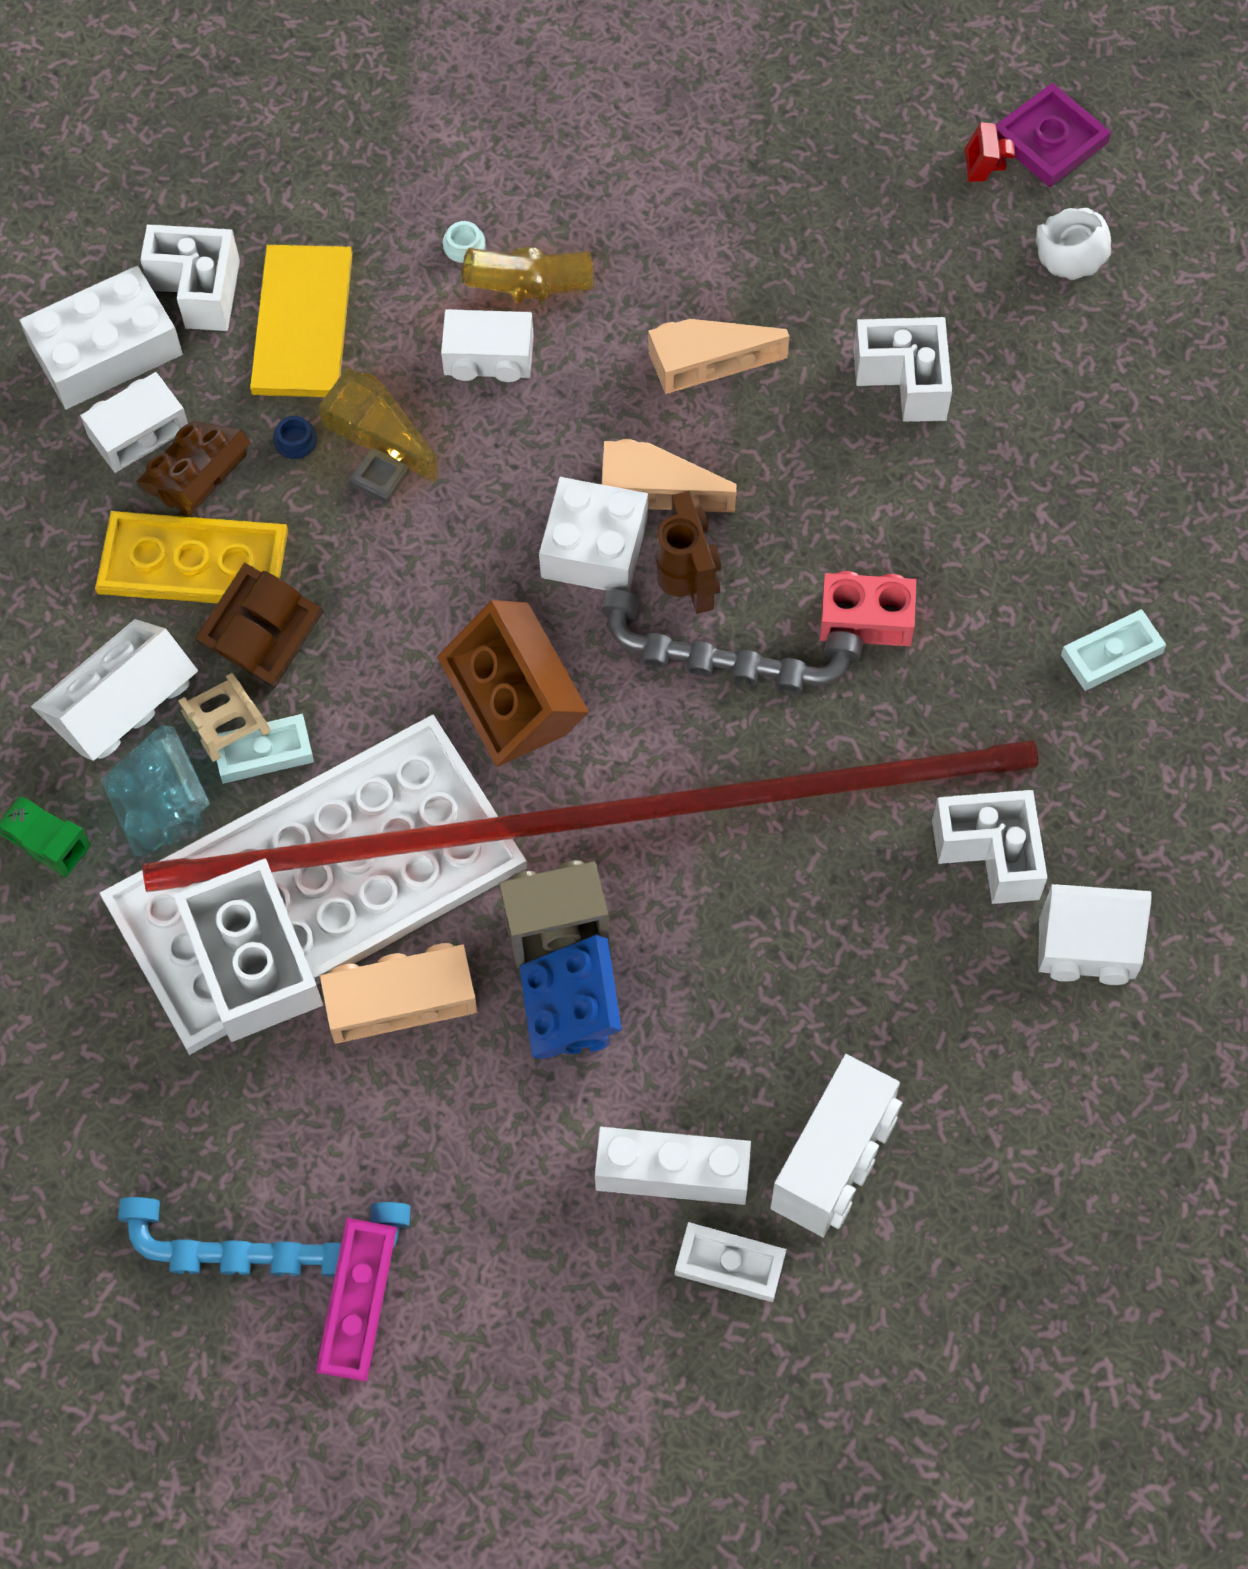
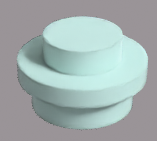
M461 221L454 223L444 235V252L453 261L460 263L472 262L478 259L485 250L484 234L471 222Z

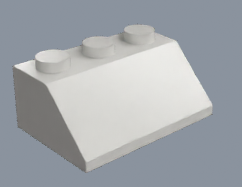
M134 619L31 707L80 755L94 761L97 758L101 759L113 753L121 743L119 739L131 728L136 729L149 722L155 715L154 709L166 698L172 699L184 692L190 684L189 679L198 670L166 628Z

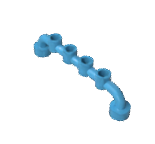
M142 1197L119 1199L118 1221L128 1223L129 1240L135 1250L146 1259L170 1262V1273L183 1274L185 1271H188L189 1274H200L201 1263H220V1274L234 1275L235 1272H239V1275H250L251 1264H271V1275L284 1276L285 1273H289L290 1276H301L302 1265H322L321 1276L334 1277L340 1243H324L321 1245L297 1242H274L270 1244L246 1241H223L222 1243L195 1240L157 1241L149 1234L148 1223L159 1222L160 1201ZM396 1202L370 1204L369 1222L397 1227L393 1248L397 1242L399 1228L410 1227L411 1206Z

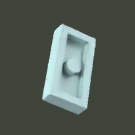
M1141 609L1064 646L1061 656L1084 691L1163 654L1166 644Z
M303 714L267 722L271 730L270 733L263 736L259 730H256L219 749L218 752L221 758L217 760L223 784L313 763V754ZM236 730L219 733L218 735L226 736Z

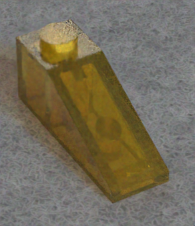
M346 367L319 405L323 428L368 450L373 447L410 465V471L435 483L439 477L436 454L387 388L373 375L368 373L360 374Z

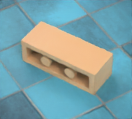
M450 943L437 944L429 947L426 953L412 956L400 953L390 954L382 957L375 964L361 967L356 964H344L333 968L328 974L320 975L329 1027L335 1044L478 1013L464 944L458 946Z

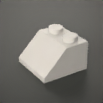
M1052 884L1039 918L1038 972L1050 973L1052 979L1066 982L1075 981L1080 978V975L1098 976L1100 982L1108 985H1122L1127 983L1129 979H1136L1143 965L1151 906V891Z

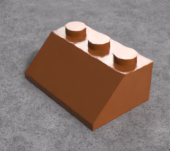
M491 600L437 656L496 767L566 736L589 713L529 603Z

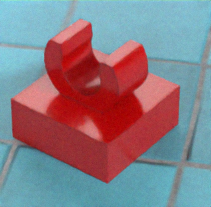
M980 122L964 148L968 182L986 181L992 171L1007 169L1005 158L1013 159L1015 157L1014 142L1008 139L998 140L996 124Z

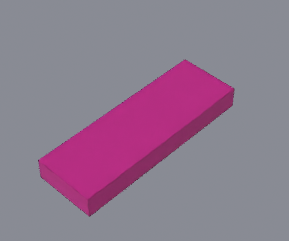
M345 1218L315 1368L316 1373L367 1382L397 1227Z

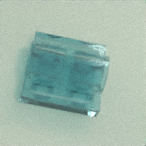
M164 725L158 727L100 779L135 856L145 857L154 853L163 844L172 845L181 841L179 837L187 833L190 837L199 833L204 826L200 812L210 803L174 727Z

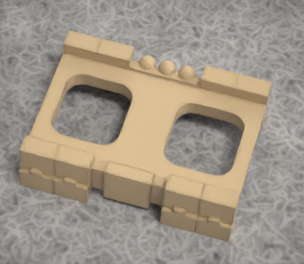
M233 673L226 676L227 681L188 701L185 697L178 700L185 720L193 732L197 731L199 733L201 744L212 762L221 758L218 752L219 749L256 730H259L263 736L271 732L266 720L250 700ZM219 694H227L230 698L228 703L211 712L205 713L200 708L202 703ZM236 717H242L245 720V726L226 736H219L215 731L217 727Z

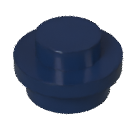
M300 416L286 417L278 423L274 430V447L280 455L286 458H303L309 455L316 447V430L310 422Z

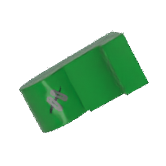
M17 797L0 819V835L23 849L27 855L64 878H67L92 846L83 828L69 820L64 822L24 797ZM73 847V851L69 858L62 861Z

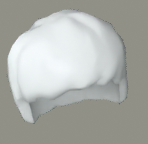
M1089 208L1065 209L1059 214L1049 217L1045 224L1037 225L1036 244L1041 264L1054 276L1075 280L1083 276L1094 275L1100 266L1108 261L1111 255L1109 227L1102 215L1093 212Z

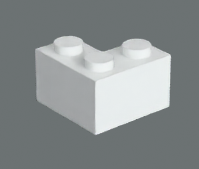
M147 225L140 260L146 280L152 290L178 292L177 301L185 329L228 331L240 262L233 231L231 229Z
M945 317L857 320L854 342L856 386L900 385L903 422L946 421L952 395Z
M1033 790L937 798L932 825L938 864L985 860L992 904L1040 900L1047 881V872Z

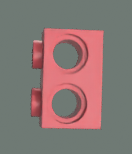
M841 571L835 574L825 573L822 591L820 641H826L828 634L831 632L842 631L859 636L863 639L864 644L911 647L915 628L916 579L904 578L897 574H886L878 577L862 576L851 571ZM840 602H847L852 604L854 607L850 609H843L838 607L836 604ZM892 605L897 607L899 611L889 612L884 610L882 606Z

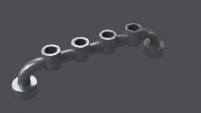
M607 590L604 593L601 613L608 617V628L612 638L622 648L642 653L640 663L643 665L652 666V664H655L657 668L665 669L668 659L685 661V671L687 673L696 675L700 672L701 676L704 677L712 675L713 667L731 670L730 680L732 682L741 683L744 680L747 685L752 686L757 684L758 675L775 678L776 690L786 692L789 689L794 694L802 693L803 684L825 686L836 682L846 673L850 662L856 663L860 660L863 647V639L855 634L842 631L831 632L827 636L824 654L832 660L827 666L816 668L807 666L804 662L797 659L785 658L778 661L762 658L758 653L749 650L731 652L717 649L714 645L706 642L695 641L688 644L672 641L668 636L659 633H648L646 636L633 633L627 628L626 620L633 621L636 619L640 599L627 591Z

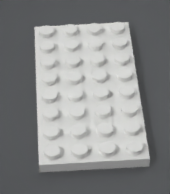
M431 715L100 892V895L187 1052L191 1055L227 1035V1032L221 1022L173 894L266 858L317 985L321 983L320 975L330 973L337 966L359 962L498 885L499 882L505 881L512 875L525 870L527 862L434 715Z

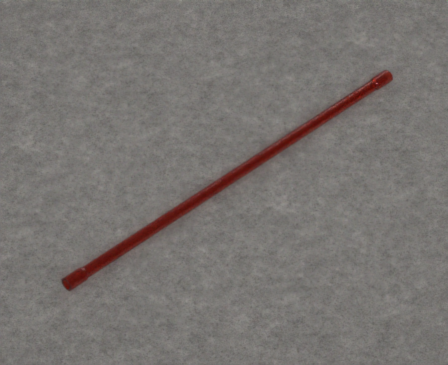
M1029 740L993 745L988 749L198 859L180 858L142 864L146 892L188 887L194 883L211 880L265 858L272 873L985 772L1002 773L1031 769L1038 766V752L1035 742Z

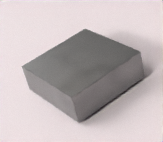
M372 447L349 479V484L351 487L388 504L409 474L410 465Z

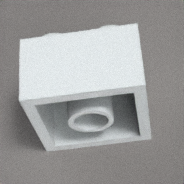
M560 477L539 552L541 578L606 591L623 590L629 592L648 520V493Z

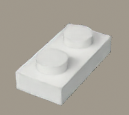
M688 1222L675 1268V1275L773 1302L787 1249Z

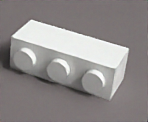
M600 1127L595 1169L596 1191L745 1205L751 1141Z

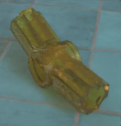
M533 247L519 248L510 254L468 248L464 255L461 271L462 284H466L467 287L511 293V297L516 303H522L523 299L534 298L544 301L551 293L594 290L590 251L544 255L541 250Z

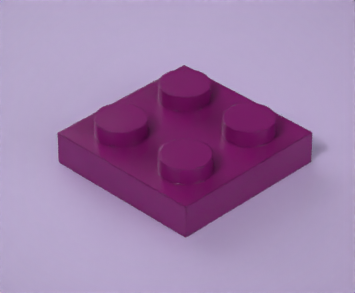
M1054 83L1049 84L996 124L998 140L1008 139L1013 141L1015 158L1049 187L1053 186L1107 145L1111 136V131Z

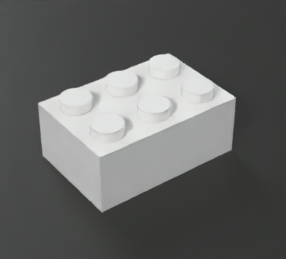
M138 265L19 319L30 348L65 409L183 355L176 329Z
M266 858L173 894L221 1022L231 1042L323 1006L317 985Z
M845 1054L774 1183L770 1209L823 1238L830 1225L840 1229L853 1203L851 1200L856 1191V1188L852 1187L853 1182L863 1186L876 1159L874 1157L880 1146L875 1141L878 1140L885 1144L897 1122V1114L903 1103L895 1099L900 1082Z

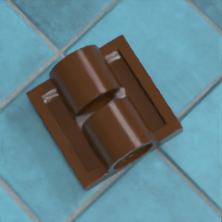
M193 421L183 426L177 432L176 440L164 453L158 454L149 461L146 466L147 471L136 482L150 495L158 496L169 508L177 507L181 511L178 514L181 516L190 517L215 490L214 483L217 485L221 484L247 456L245 448L251 442L241 429Z
M690 491L672 495L671 516L660 524L657 531V581L660 588L671 596L684 597L690 595L696 614L714 610V595L720 593V584L716 572L721 571V561L716 545H708L704 533L708 532L704 509L702 506L695 507Z
M244 562L195 639L203 646L276 688L324 611L320 606L304 598L296 589L266 571L260 572Z

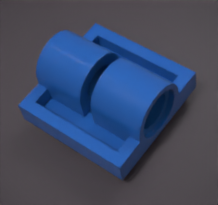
M594 935L519 966L532 1057L544 1059L562 1053L570 1055L582 1053L581 1048L590 1047V1052L603 1050L610 1044L609 1035L622 1031L607 938Z

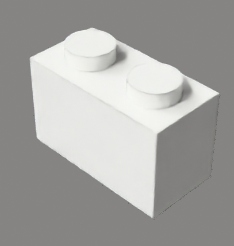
M445 309L441 351L444 375H452L454 378L462 381L473 380L476 376L496 377L503 382H514L519 378H530L533 347L532 312Z
M157 372L144 379L134 381L127 389L106 401L94 404L87 412L80 415L88 437L114 473L173 440L177 432L188 424L184 408Z

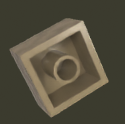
M579 860L568 861L557 866L556 870L538 874L533 871H523L512 875L507 881L499 882L504 918L516 969L520 968L519 966L594 935L607 938L610 948L609 914L595 861L588 863Z

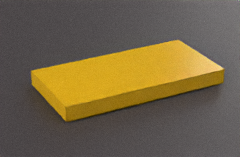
M266 246L250 386L252 395L339 396L352 263L351 247Z
M111 511L95 590L97 594L218 603L244 562L260 572L266 571L280 579L288 533L287 524Z

